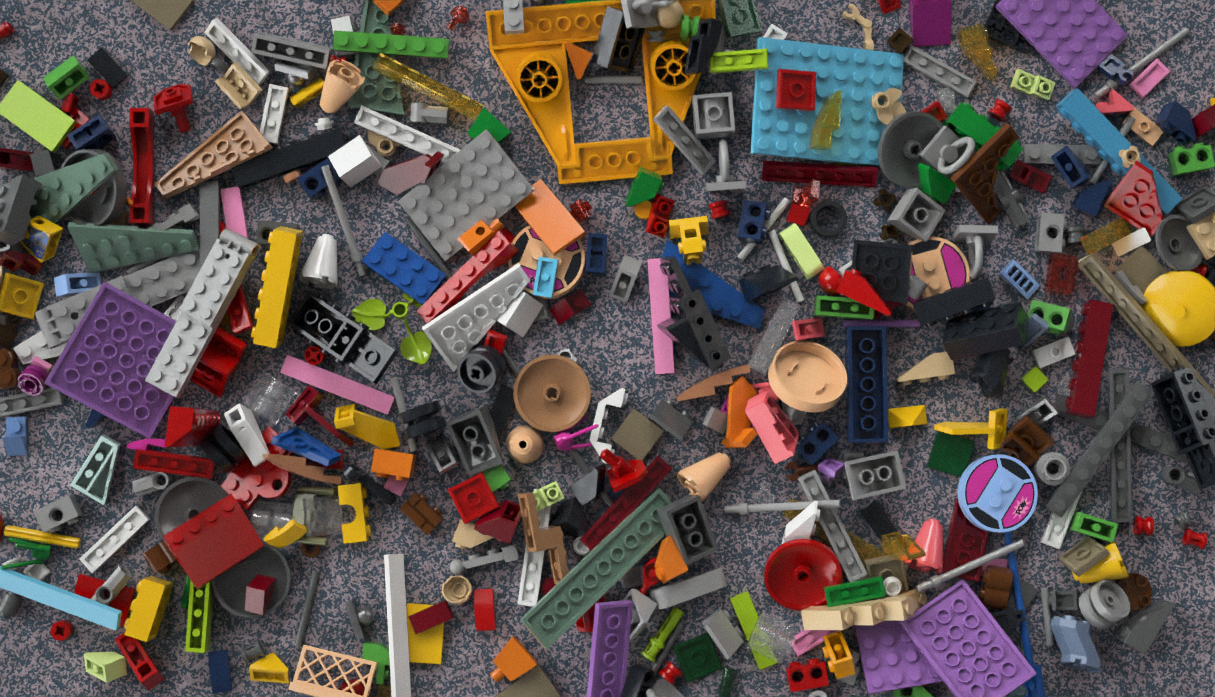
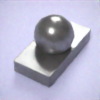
M282 59L275 63V70L287 73V80L293 86L302 85L305 79H309L318 73V67Z
M354 599L347 601L345 607L355 637L359 640L366 636L363 626H368L372 623L374 613L368 607H361L357 610Z

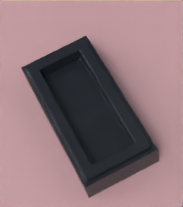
M102 47L88 59V62L114 89L128 77L127 73Z
M876 500L859 511L882 543L898 533Z

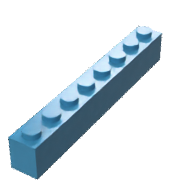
M1078 88L1071 90L1055 106L1059 110L1058 113L1061 117L1068 119L1072 123L1071 127L1085 137L1084 140L1088 145L1096 148L1097 154L1111 164L1110 167L1115 173L1124 177L1132 165L1129 168L1123 167V160L1119 156L1120 150L1129 149L1132 145ZM1140 154V163L1153 171L1162 215H1167L1183 198Z

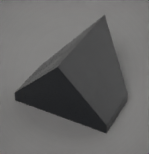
M576 497L563 501L548 524V527L560 526L564 535L575 538L583 536L589 530Z

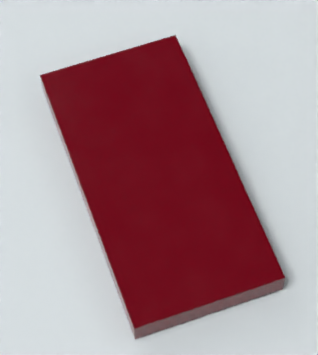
M955 498L943 555L942 574L978 559L985 554L989 532L976 527L965 517L960 508L958 498ZM982 565L956 577L979 582Z

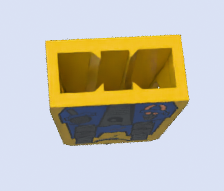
M36 216L30 219L25 237L20 243L42 263L55 256L63 228L41 216Z

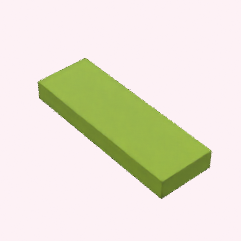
M767 48L715 52L710 59V73L769 69Z

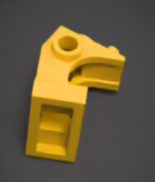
M707 216L669 220L671 239L681 238L678 248L679 254H683V263L691 265L694 262L701 264L703 261V251H706V242L701 239V235L709 234Z

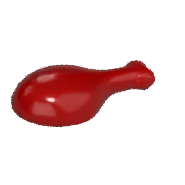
M657 557L649 560L642 571L643 585L639 592L645 596L652 586L662 581L658 579L655 573L656 569L654 566Z

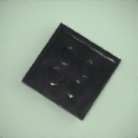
M854 240L852 268L863 273L862 277L868 280L884 301L908 303L913 245Z

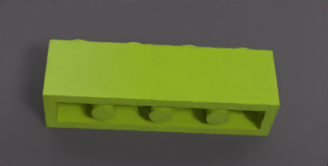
M190 580L185 652L205 653L210 650L214 597L212 580L199 589H196Z

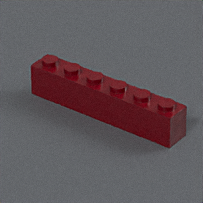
M1091 299L1082 306L1081 315H1083V319L1078 327L1080 337L1079 341L1075 344V352L1077 354L1076 360H1073L1071 370L1074 372L1068 384L1070 395L1065 402L1066 414L1084 418L1095 416L1114 304Z

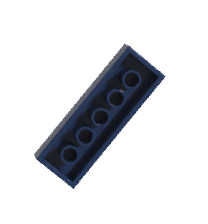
M886 326L845 327L847 443L888 442Z

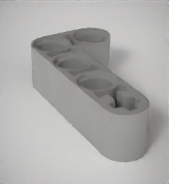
M717 567L669 585L659 586L654 590L650 589L648 590V595L651 600L657 603L655 609H664L726 587L728 584L722 567Z

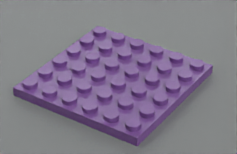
M103 281L44 384L150 439L174 396L146 382L145 379L177 321Z

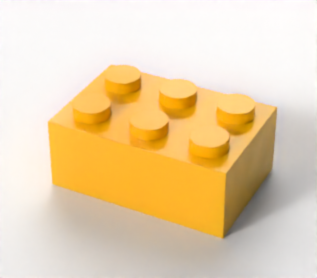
M149 576L139 581L136 588L138 592L137 598L133 599L130 606L131 616L126 619L124 629H126L124 635L145 642L156 638L174 582L155 576Z

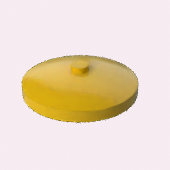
M1170 271L1154 279L1145 290L1143 295L1147 302L1141 305V308L1174 346L1185 347L1195 345L1208 338L1215 330V287L1202 275L1191 271Z

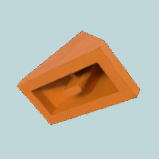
M566 41L564 44L576 78L579 80L582 78L591 59L592 52Z

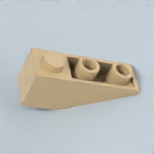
M947 352L929 354L896 378L895 382H900L901 385L912 384V380L919 379L920 383L929 382L931 377L937 376L939 380L950 379V375L955 374L953 360L950 359Z

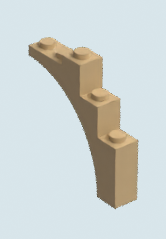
M916 588L895 596L833 607L811 606L801 610L804 630H844L853 625H876L882 621H905L913 617L914 612L927 604V595L925 591L919 593Z

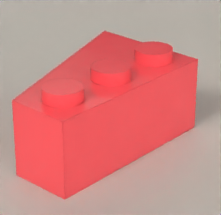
M765 391L749 399L745 412L774 464L794 456L800 432L768 391Z

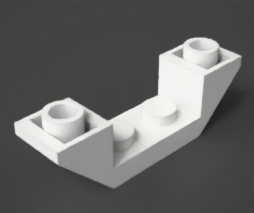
M624 388L598 402L593 425L598 424L599 427L592 430L590 441L599 456L601 451L605 449L610 450L613 454L615 452L614 449H611L612 445L597 442L598 438L602 439L604 427H601L602 419H607L609 410L605 408L606 404L621 408L622 404L626 405L628 393H625Z

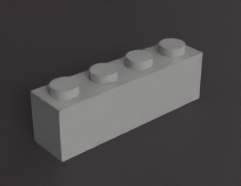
M257 32L253 36L251 53L327 69L330 56L333 54V48Z

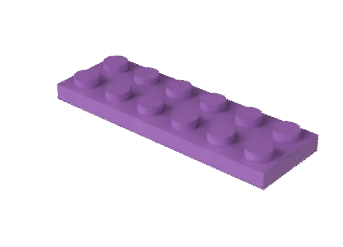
M630 600L595 603L587 697L621 696L626 681L633 607V602Z

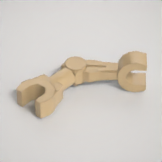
M850 3L848 8L852 10V14L844 11L842 16L844 19L858 22L864 28V49L874 50V42L871 37L872 21L861 16L857 7Z

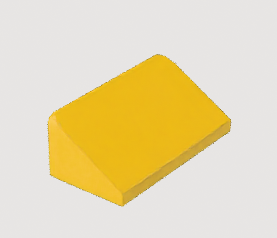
M318 77L290 96L292 104L296 108H300L322 93L323 79Z

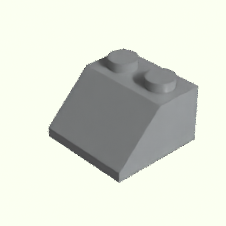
M918 188L907 189L887 221L901 232L927 242L946 210Z

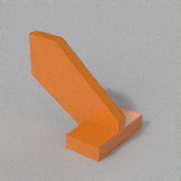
M739 375L729 387L727 433L721 442L725 448L747 447L758 434L754 428H750L751 421L745 412L748 400L755 397L757 392L743 375Z

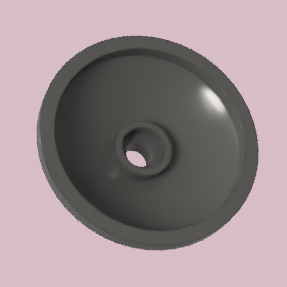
M1170 215L1164 218L1156 229L1155 242L1158 253L1171 268L1177 271L1192 270L1200 264L1203 258L1202 252L1186 228L1193 222L1182 215Z

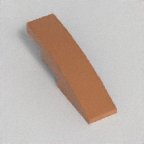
M749 363L726 369L699 381L678 395L677 401L715 395V387L732 384L733 375L751 372Z
M263 454L264 459L297 476L319 482L341 484L342 477L323 475L324 467L306 466L305 457Z

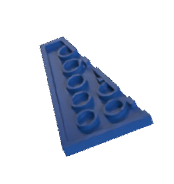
M667 240L662 258L665 256L677 258L689 286L699 288L711 314L750 327L760 328L765 313L764 309L753 301L747 302L742 293L702 264H696V262L691 263V265L684 264L683 254H679V248ZM669 288V297H670V296L674 295L675 292H672V291L670 290V288Z

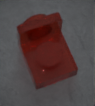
M813 179L805 187L795 185L792 192V203L809 208L819 197L820 181Z

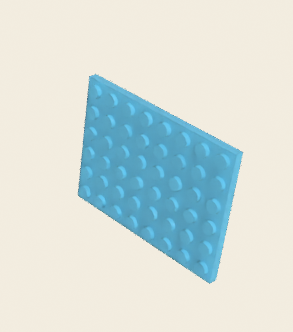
M764 37L757 38V49H768L769 69L755 70L751 154L880 167L878 145L887 125L879 120L877 110L871 104V99L875 93L885 92L889 88H897L902 91L904 54ZM778 69L816 72L815 111L776 109ZM878 99L879 105H882L881 99Z

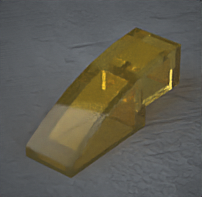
M838 90L831 93L820 109L811 133L809 149L826 150L831 148V134L839 130L842 91Z
M1120 217L1079 239L1087 254L1090 255L1133 233L1129 223Z
M897 531L881 535V549L896 560L906 561L926 556V552L908 534L902 535Z

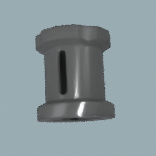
M260 640L246 648H240L247 664L251 663L252 659L266 655Z

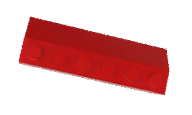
M170 406L164 447L198 445L205 436L212 434V430L218 424H221L222 415H219L220 411Z

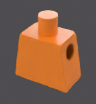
M497 218L489 226L483 220H480L457 240L469 253L474 255L504 225Z
M513 635L494 658L493 662L497 668L490 675L497 683L504 676L513 681L534 668L538 662Z

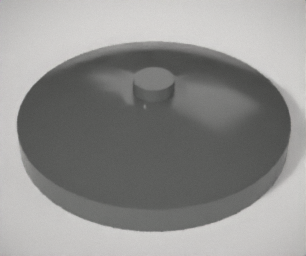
M910 111L898 115L886 126L879 140L878 160L883 173L892 183L910 189L921 188L918 165L920 163L927 166L930 165L920 156V153L943 127L937 118L928 113Z
M188 477L174 482L161 494L155 508L154 519L159 536L165 542L164 535L222 500L228 494L217 483L206 478Z

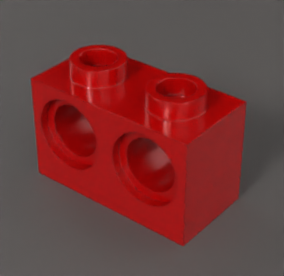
M819 658L808 659V663L801 664L800 661L790 662L789 666L785 667L790 692L829 686L825 662ZM814 668L821 669V674L818 677H812L811 671ZM795 671L802 672L800 680L795 681L792 679V674Z

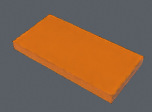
M542 179L532 185L535 190L514 206V208L550 252L556 256L583 237L585 231Z

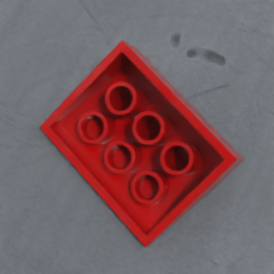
M232 494L164 535L166 545L196 589H199L264 547Z

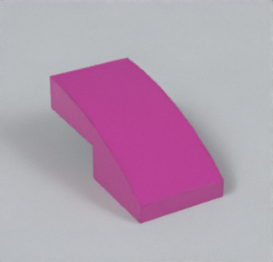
M165 439L138 440L127 444V448L150 450L151 445L164 447Z

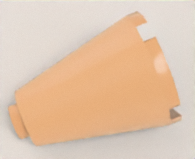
M336 60L329 63L320 99V106L326 113H336L363 85L365 78L364 76L363 78L361 77L359 68L344 60L341 63L336 62Z
M518 426L508 434L506 439L507 453L518 463L526 464L537 460L544 449V440L541 433L532 426ZM521 441H525L527 443V446L525 448H521L519 446V443Z
M718 452L680 470L677 474L678 480L684 489L687 487L691 492L689 495H697L700 497L701 502H703L730 469L731 460L725 453L721 454Z

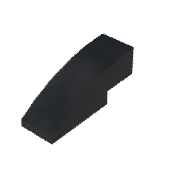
M713 18L699 20L697 36L690 37L685 75L699 74L708 64L717 47L723 22Z

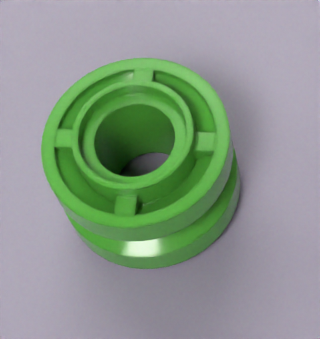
M689 15L683 16L680 27L682 42H687L690 37L697 36L700 16H694L693 19H690Z

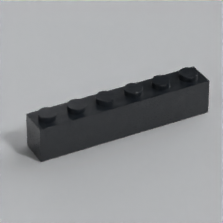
M336 127L325 130L326 133L318 135V133L309 135L306 140L300 141L298 139L291 141L290 145L286 147L276 146L271 149V152L262 153L232 167L237 186L240 189H244L323 162L329 158V155L346 144L342 130Z

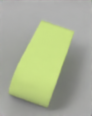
M795 223L778 233L780 239L784 240V245L802 273L805 272L804 276L808 280L824 270L820 259Z

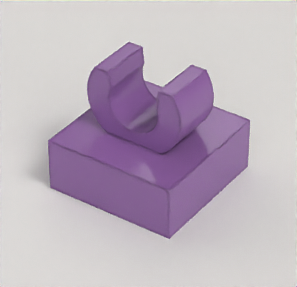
M827 457L818 465V471L824 473L823 480L831 482V477L835 478L844 470V463Z

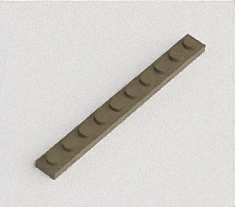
M1095 253L1080 261L1078 264L1079 268L1111 304H1114L1113 307L1171 373L1172 369L1183 366V369L1192 367L1197 381L1215 397L1213 389Z

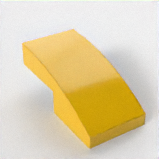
M292 519L282 529L276 526L263 540L278 549L301 538L307 533V529L304 525Z

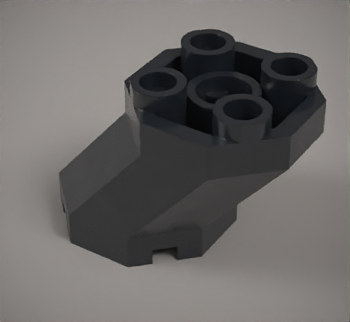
M1008 348L978 354L976 364L969 369L971 372L968 375L973 383H978L982 389L980 391L987 399L990 397L994 400L1003 395L1008 365L1014 361L1013 357L1009 358L1011 352Z

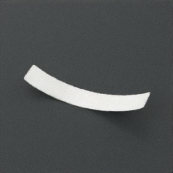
M1143 227L1111 244L1119 257L1150 242L1151 238Z

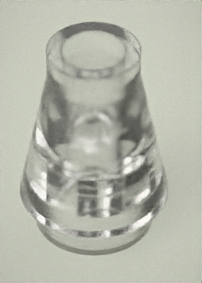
M948 88L941 89L937 94V101H939L945 112L951 113L955 110V92Z

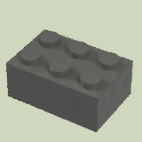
M687 495L657 509L666 537L671 535L686 565L718 550L699 496Z

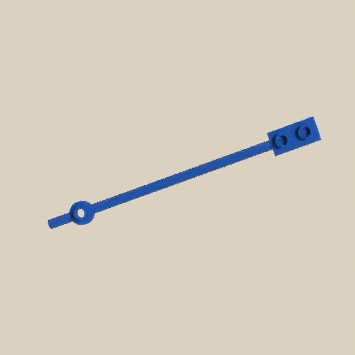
M1011 531L1004 532L1006 546L1012 544ZM1015 551L1008 553L1007 556L1009 567L1013 573L1014 597L1017 611L1023 609L1024 612L1018 615V619L1023 617L1026 619ZM1027 620L1019 622L1025 659L1037 673L1023 684L1025 697H1046L1041 665H1034Z

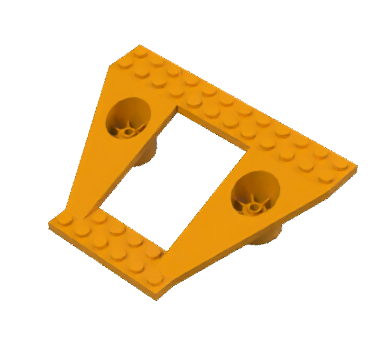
M621 0L524 7V34L505 35L504 9L486 11L489 50L554 159L558 169L559 184L635 178L640 167L659 175L673 174L672 153L675 145L653 121V118L664 106H669L679 119L684 122L701 72L692 75H685L682 72V67L686 66V63L682 64L681 59L688 53L690 39L687 42L681 41V22L673 28H665L659 24L655 27L645 28L641 41L650 137L574 144L567 57L564 42L569 41L573 43L598 40L607 6L622 9ZM677 0L683 7V16L689 15L690 19H693L694 16H700V20L716 19L715 0ZM648 31H665L663 35L665 41H648V38H650ZM673 48L681 49L684 52L679 57L674 56ZM671 49L670 57L665 58L661 54L665 50ZM658 56L665 60L664 65L655 66ZM537 60V68L531 70L527 65ZM539 60L550 63L546 69L539 68ZM672 63H676L677 65L674 69L670 68V66H672ZM553 66L558 75L549 76L547 70ZM524 68L531 73L530 77L521 78V72ZM664 68L666 73L660 79L655 69ZM668 74L673 76V83L664 81ZM682 74L684 78L676 82L675 76ZM537 75H541L543 79L538 81L536 79ZM558 78L554 88L548 84L549 79ZM530 80L532 86L527 90L522 81ZM545 85L551 89L549 93L542 94L541 88ZM533 87L539 88L540 95L533 94L530 91Z

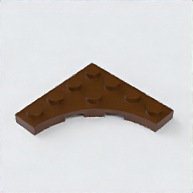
M1008 123L999 129L950 178L988 225L1002 212L998 205L996 194L993 192V184L996 183L999 171L997 165L1001 157H1005L1008 150L1019 138Z

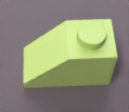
M114 651L88 652L84 654L86 672L106 683L127 675V661L125 657Z

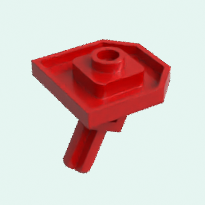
M178 84L163 89L154 96L155 114L159 115L170 111L172 117H175L181 133L191 130L185 114L187 112L185 106L193 103L191 86Z
M608 449L601 451L600 458L612 467V469L606 471V475L614 493L640 482L648 473L642 460L627 461L620 455L617 457Z

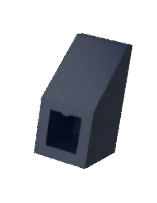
M1176 101L1163 105L1155 124L1180 144L1185 145L1195 141L1196 134L1190 111Z
M1106 180L1078 191L1070 209L1090 218L1099 215L1104 206L1102 201L1104 197H1108L1111 191V187H1109L1111 181Z

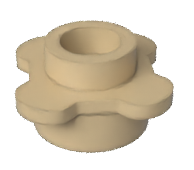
M1130 146L1129 149L1120 150L1119 156L1123 160L1122 165L1125 168H1129L1135 161L1139 163L1141 161L1140 154L1135 146Z

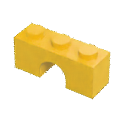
M361 483L339 485V505H351L356 511V517L353 522L342 524L343 543L368 541L369 537L372 536L371 525H367V517H370L369 506H365V498H368L367 488L363 487Z

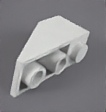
M238 404L225 412L224 416L230 430L252 464L256 467L266 460L263 458V454L270 453L252 410Z
M818 501L811 503L786 525L782 544L795 539H811L810 535H814L816 528L814 522L818 521L820 516V510L817 509Z

